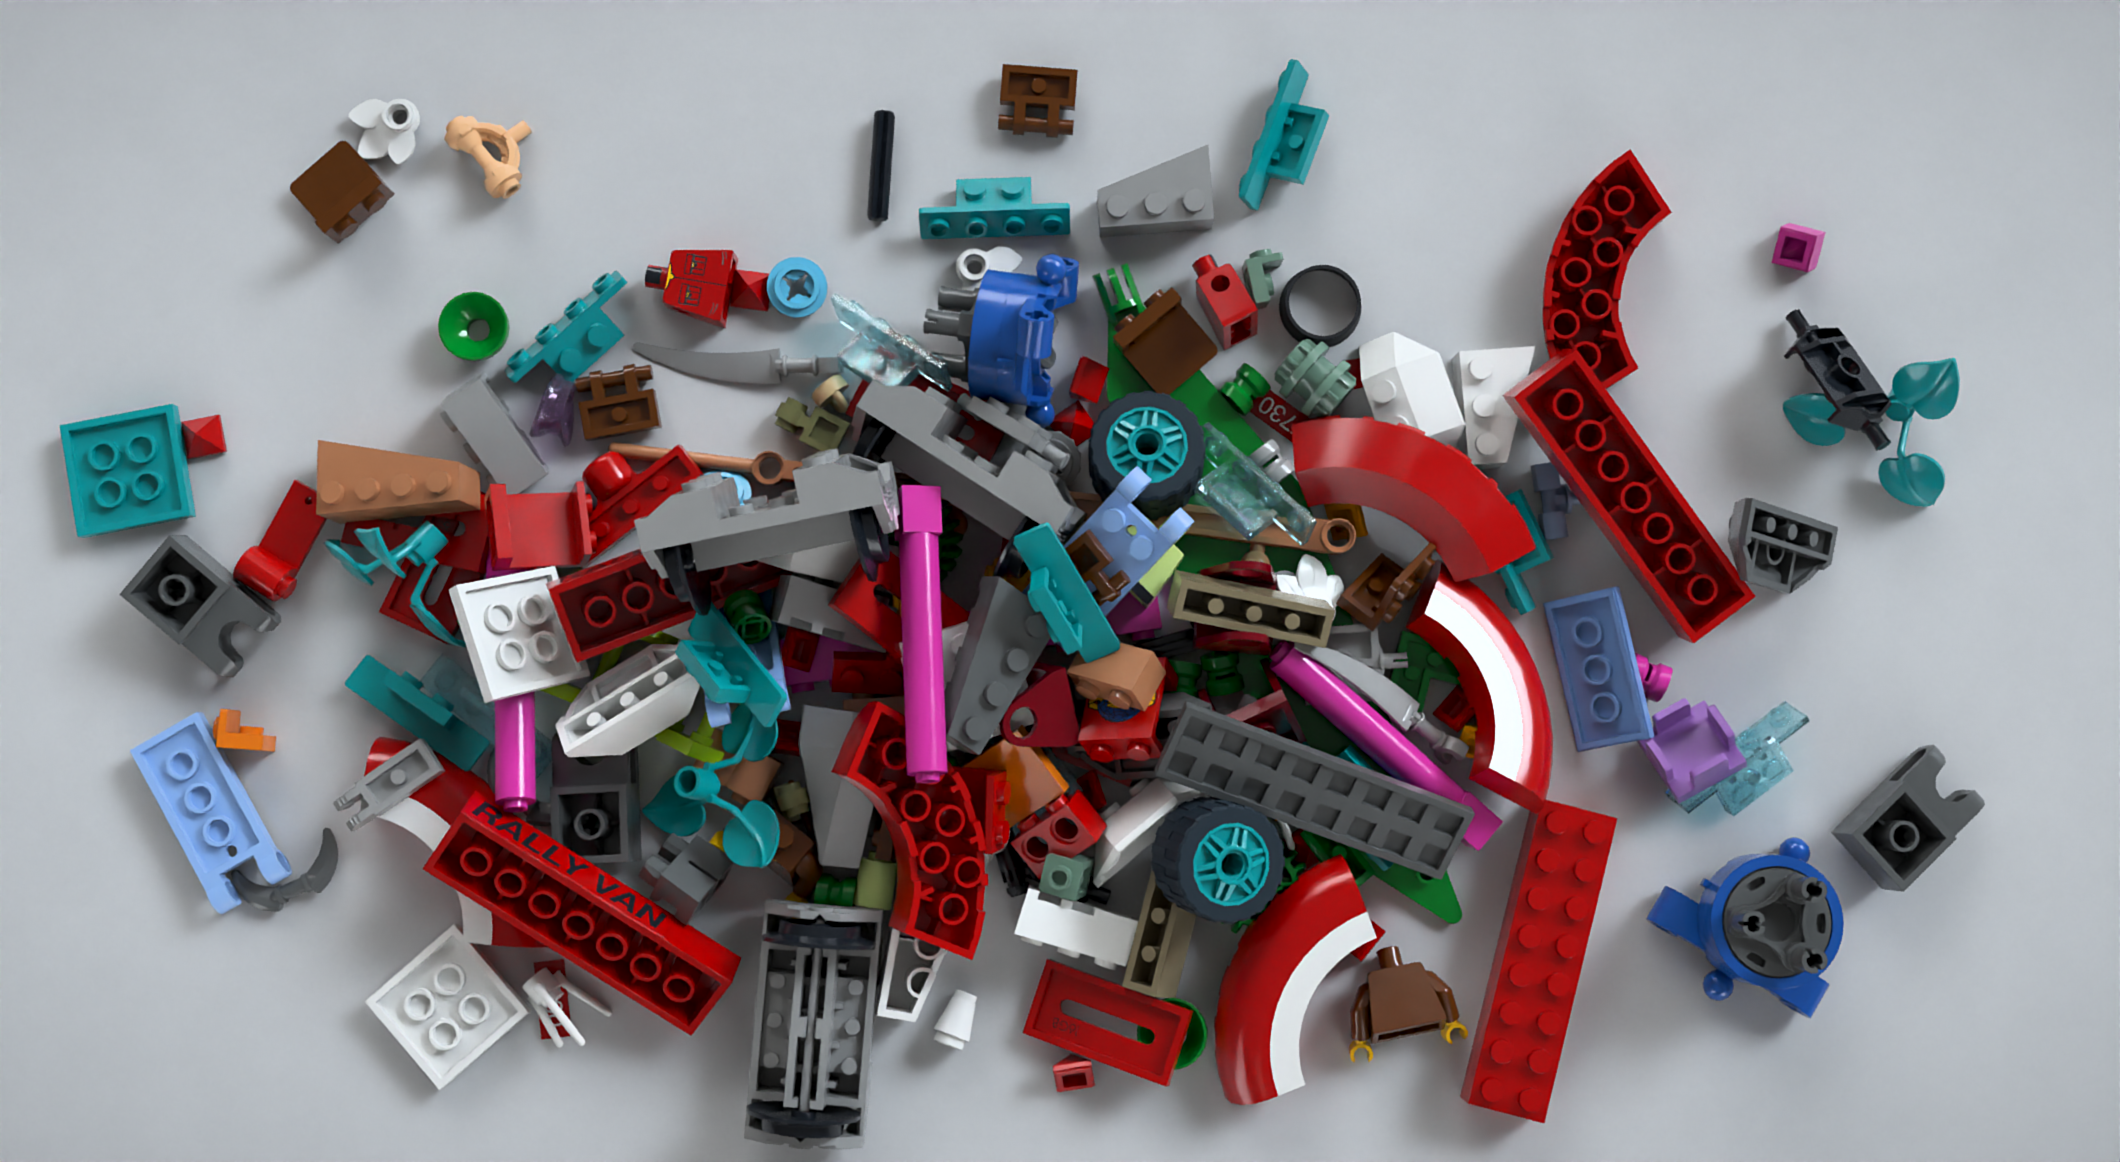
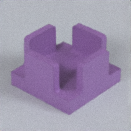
M1683 698L1652 716L1655 737L1638 741L1639 746L1678 804L1747 767L1746 759L1736 746L1733 730L1714 704L1708 706L1705 701L1690 708L1687 699Z

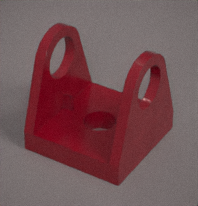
M1231 561L1201 569L1197 572L1198 575L1272 590L1276 589V575L1273 567L1263 562ZM1194 622L1193 649L1269 655L1272 653L1273 638L1265 634L1237 631Z
M1267 657L1260 660L1274 692L1226 716L1301 744L1306 742V737L1274 672L1269 668L1270 663ZM1206 689L1198 690L1200 699L1210 703L1212 711L1217 712Z
M1036 662L1026 677L1028 688L1013 699L999 722L1001 735L992 738H1004L1008 743L1020 747H1070L1080 743L1078 741L1080 732L1066 668ZM1026 707L1031 711L1034 723L1025 726L1029 734L1018 738L1010 729V719L1016 710Z

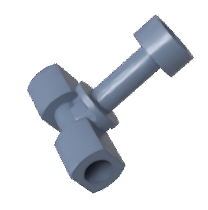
M1551 462L1532 465L1531 473L1534 492H1540L1543 514L1538 515L1541 531L1546 540L1568 537L1565 514H1571L1572 506L1580 505L1581 503L1572 490L1570 491L1567 484H1560L1559 473Z

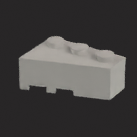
M1208 145L1098 189L1099 237L1212 229L1214 208Z
M482 372L446 396L441 403L444 411L440 415L452 432L459 430L467 441L463 447L473 462L477 464L481 461L490 474L486 476L489 484H506L507 494H519L548 475L549 468L524 430L518 427L508 413L510 409L504 400L500 401L488 385L490 379L486 373Z
M792 572L791 575H780L768 615L771 621L876 652H886V649L828 606L841 583L830 581L828 587L815 583V576ZM874 593L877 601L882 602L897 614L898 608L888 605L890 598Z

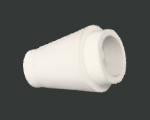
M956 989L954 996L950 999L933 1028L936 1030L933 1040L963 1050L965 1042H970L977 997Z

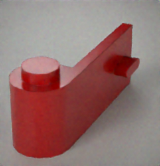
M294 480L259 546L250 547L240 557L234 568V579L274 602L281 598L287 599L293 593L297 585L295 577L327 520L316 515V490L299 480Z

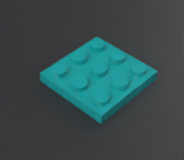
M168 404L59 425L77 537L87 538L196 517L178 406Z

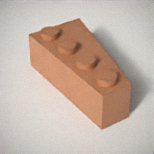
M318 440L316 515L339 524H345L346 522L385 520L480 510V472L460 462Z

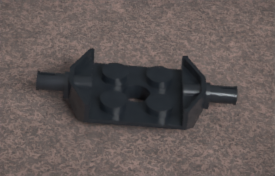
M1800 309L1790 312L1785 319L1796 332L1797 340L1784 357L1788 359L1792 354L1798 353L1807 371L1814 376L1824 391L1826 399L1833 404L1836 411L1827 419L1828 422L1865 433L1876 451L1886 448L1891 443V440L1888 439L1879 424L1883 421L1881 417L1892 405V402L1846 336L1838 327L1819 328L1817 325L1810 326Z

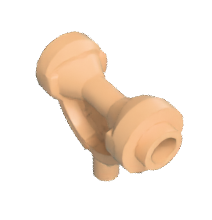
M458 116L448 123L444 140L450 148L471 154L484 169L486 191L493 198L502 197L506 199L514 195L521 187L519 181L522 178V174L518 170L520 152L516 143L532 133L527 123L522 120L508 131L501 125L478 123L473 116ZM483 141H488L498 147L501 153V162L491 156L483 146Z

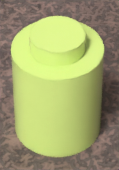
M869 851L868 858H861L853 904L867 908L891 910L897 875V862L876 859V851Z

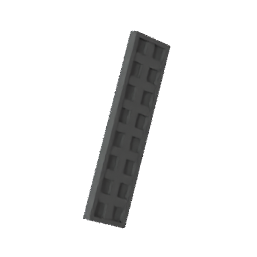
M1185 701L1154 768L1156 776L1222 800L1251 807L1265 816L1440 880L1475 815L1470 806Z

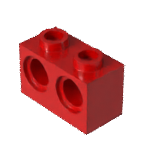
M1079 789L1067 797L1064 794L1060 795L1045 806V812L1039 816L1034 812L1016 826L1019 832L1010 844L1038 879L1042 876L1045 859L1048 854L1053 853L1073 858L1096 843L1107 827L1105 821ZM1065 818H1069L1072 821H1074L1076 826L1068 823ZM1037 837L1044 839L1047 842V844H1044L1041 841H1039Z

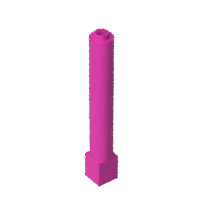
M901 485L898 489L900 514L897 518L899 529L894 530L895 541H899L907 775L915 776L916 783H935L940 781V775L948 773L938 536L942 533L941 486Z
M489 548L486 560V579L535 570L492 571ZM535 691L495 701V803L503 806V811L524 812L528 810V805L536 802Z
M1282 640L1273 648L1272 653L1269 654V658L1272 659L1269 668L1392 778L1472 807L1475 815L1461 842L1465 846L1477 851L1484 846L1503 823L1499 817L1471 792L1461 788L1329 668L1296 650L1292 641Z

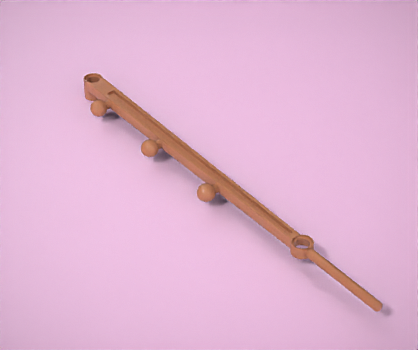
M612 442L608 446V452L621 453L624 459L649 462L658 461L672 450ZM686 451L699 468L753 474L760 483L766 486H777L783 481L794 482L792 471L803 466L802 461L785 460L781 455L773 451H764L758 454L755 459ZM768 458H774L780 464L781 470L777 477L773 479H765L760 473L761 463ZM894 472L897 489L901 485L924 486L905 473ZM1069 491L1077 507L1087 513L1083 520L1085 522L1103 504L1099 494ZM941 497V502L948 503V506H953L951 513L948 514L950 520H960V525L954 528V532L964 535L968 528V521L962 513L963 510ZM1187 504L1182 508L1195 521L1184 535L1249 543L1250 550L1242 557L1241 561H1256L1270 564L1268 556L1264 554L1265 546L1341 555L1347 552L1356 540L1354 526L1348 520L1342 518L1329 520ZM1164 516L1158 518V520L1150 521L1158 528L1168 517ZM1339 527L1346 532L1347 542L1343 547H1335L1329 543L1327 533L1330 528Z

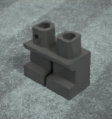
M672 833L658 852V855L671 864H666L652 854L644 863L638 877L654 887L649 899L653 901L664 899L677 909L674 917L687 926L724 883L734 862L728 858L725 852L698 835L688 843Z

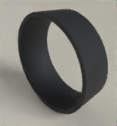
M1330 265L1311 266L1294 275L1283 288L1279 301L1280 318L1287 332L1298 342L1310 339L1316 345L1323 341L1329 347L1335 346L1346 340L1358 325L1361 316L1359 289L1355 281L1345 271ZM1317 270L1329 271L1341 276L1352 287L1357 299V310L1350 324L1342 331L1328 336L1314 335L1302 329L1292 317L1289 307L1290 293L1295 282L1307 272Z

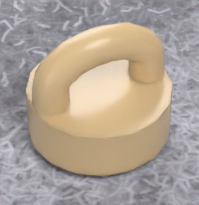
M840 374L833 375L814 390L811 398L819 408L831 404L836 411L844 413L848 409V403L842 393L848 388L849 384Z

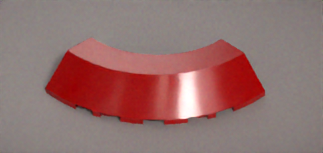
M1340 415L1324 416L1292 423L1294 469L1308 507L1331 503L1355 504L1370 507L1396 517L1421 534L1429 543L1431 542L1437 546L1436 552L1447 566L1454 583L1490 574L1535 550L1536 545L1525 521L1514 503L1511 505L1497 488L1498 483L1492 477H1486L1471 463L1472 459L1450 444L1445 446L1437 440L1426 436V432L1401 423L1395 425L1376 421L1374 417L1368 416L1363 418H1340Z

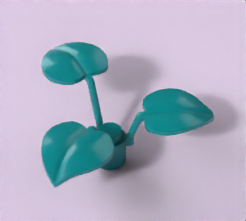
M1955 358L1910 363L1901 367L1895 373L1892 380V389L1888 394L1892 405L1885 413L1893 421H1902L1897 448L1898 458L1884 459L1879 465L1878 475L1882 486L1891 496L1909 505L1923 507L1934 505L1944 489L1945 474L1941 465L1933 458L1924 454L1913 453L1906 456L1905 447L1909 426L1915 411L1923 418L1934 420L1947 416L1954 409L1960 390L1959 370ZM1824 393L1801 394L1784 401L1783 411L1797 434L1804 440L1815 445L1830 446L1839 443L1844 438L1846 433L1845 427L1829 423L1827 420L1836 409L1826 399Z
M425 521L404 543L390 552L383 541L379 527L368 530L357 528L354 531L355 535L364 547L378 558L368 565L355 562L342 550L339 539H327L324 542L326 548L341 562L348 572L370 586L375 582L367 574L383 564L404 579L407 575L396 564L397 561L406 556L417 567L425 563L426 567L410 598L412 603L410 607L424 626L435 636L452 645L466 647L465 641L454 638L426 610L420 599L421 592L432 569L439 563L434 557L449 543L448 539L429 521Z
M740 703L731 714L732 723L725 725L722 734L724 750L735 755L732 758L715 763L705 762L703 768L693 766L682 767L676 775L671 777L662 786L654 799L642 809V812L661 830L669 834L674 833L677 836L688 837L698 832L705 823L706 811L703 804L707 802L716 804L733 813L736 817L727 823L723 832L722 845L728 858L740 866L764 868L773 859L779 843L780 829L775 812L768 804L759 800H751L741 812L738 807L717 797L720 791V781L714 773L715 770L738 764L742 761L743 757L751 762L763 760L771 753L778 738L777 720H775L772 727H764L747 705Z

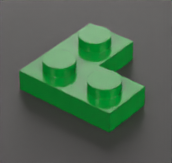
M1405 631L1400 632L1395 653L1407 652V659H1395L1393 662L1408 661V668L1391 669L1389 680L1420 704L1418 713L1423 712L1430 679L1461 686L1458 677L1461 675L1448 657L1443 658L1419 635Z

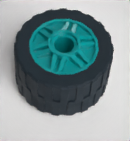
M1153 391L1133 392L1126 394L1125 397L1115 399L1106 409L1100 412L1096 423H1093L1090 431L1088 460L1092 486L1101 497L1102 502L1138 466L1152 481L1132 504L1149 520H1158V518L1164 516L1168 517L1180 507L1183 508L1189 503V499L1196 494L1199 481L1202 479L1206 443H1204V431L1197 421L1198 418L1193 411L1191 412L1186 407V404L1171 398V395L1165 393L1159 394L1153 393Z
M1212 796L1210 798L1197 797L1193 798L1192 801H1185L1178 805V808L1170 812L1165 817L1163 824L1158 827L1155 841L1152 843L1151 867L1152 871H1154L1155 882L1158 888H1161L1164 893L1163 895L1170 902L1175 903L1177 907L1208 921L1234 924L1236 921L1243 922L1250 919L1254 914L1260 913L1276 895V890L1279 884L1281 885L1283 878L1282 872L1285 866L1284 847L1282 840L1277 834V829L1261 812L1242 804Z

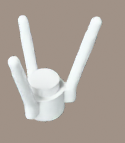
M545 967L531 977L522 987L529 995L527 1001L536 1010L547 1032L558 1048L563 1046V1041L545 1010L547 1008L552 1011L579 1046H583L585 1040L556 1003L564 994L560 987L562 986L607 1017L611 1016L612 1011L567 980L560 970L552 975Z

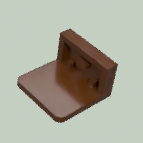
M347 141L338 142L290 185L292 194L316 219L314 223L324 234L338 244L344 238L352 235L360 224L373 213L383 208L387 201L395 195Z
M1173 287L1165 293L1159 289L1144 302L1146 309L1136 318L1130 314L1120 321L1114 328L1117 334L1113 336L1114 345L1153 391L1168 395L1173 393L1211 361L1218 352L1214 342L1181 305L1182 298Z
M1430 542L1405 569L1381 553L1340 595L1336 604L1372 632L1383 620L1389 624L1401 610L1402 605L1400 602L1404 599L1410 602L1423 584L1418 579L1423 580L1435 565L1436 561L1431 557L1437 546Z

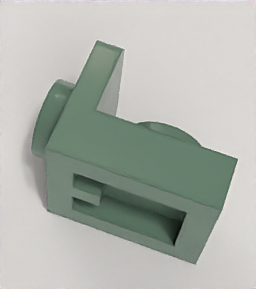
M1271 249L1258 250L1249 254L1250 258L1245 259L1242 266L1247 292L1257 309L1266 308L1270 302V296L1274 295L1272 277L1270 273L1264 274V270L1280 267L1284 260L1282 252L1272 254Z
M1053 853L1048 854L1043 867L1039 891L1072 901H1077L1086 896L1095 858L1083 854L1073 858Z

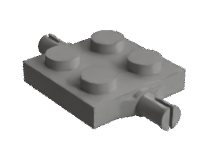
M963 393L958 398L957 403L963 407L962 410L974 416L975 420H984L1061 469L1065 468L1068 464L1070 455L1061 451L1059 447L1050 442L1053 434L1041 428L1035 422L1021 414H1017L992 397H989L987 402L982 401L976 396L971 398L966 393Z
M1363 624L1331 626L1326 648L1362 662L1381 675H1384L1385 669L1408 668V661L1392 662L1395 659H1407V652L1383 653L1379 644L1378 627L1372 632ZM1332 671L1364 701H1372L1354 685Z

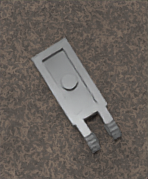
M420 738L355 782L356 786L336 799L333 804L337 811L350 808L364 797L369 806L352 816L346 823L352 832L369 823L376 816L383 815L445 772V769L425 739Z

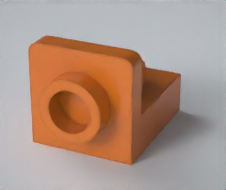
M220 709V714L216 717L213 724V737L217 739L216 747L275 752L276 736L263 735L264 728L240 726L239 728L241 711Z

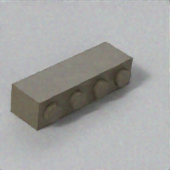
M1175 570L1166 607L1173 618L1237 631L1261 633L1272 638L1322 648L1327 646L1335 614L1334 608L1326 600Z
M1151 870L1122 987L1153 997L1176 998L1197 915L1177 907L1175 903L1170 902L1163 895L1164 893L1161 888H1158L1155 882L1154 871Z

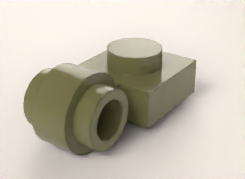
M790 397L787 398L785 403H780L774 415L777 417L775 425L793 434L796 433L798 428H804L799 441L818 451L839 449L851 425L849 422L817 406L809 418L805 414L808 407Z
M800 781L790 784L785 783L769 791L774 809L792 824L801 819V814L810 811L808 803H810L806 787H801Z

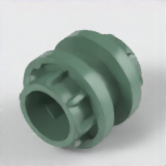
M1310 339L1302 340L1285 358L1274 374L1275 381L1282 386L1279 393L1286 399L1296 392L1306 401L1301 412L1307 417L1312 413L1318 417L1330 416L1356 385V378L1348 372L1351 368L1348 362L1343 360L1337 366H1334L1324 357L1330 347L1323 341L1316 345Z

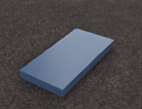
M1619 586L1543 603L1577 751H1587L1655 737Z

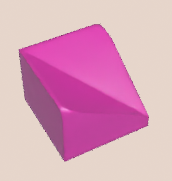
M1792 223L1781 226L1771 263L1804 272L1814 270L1818 263L1826 232Z

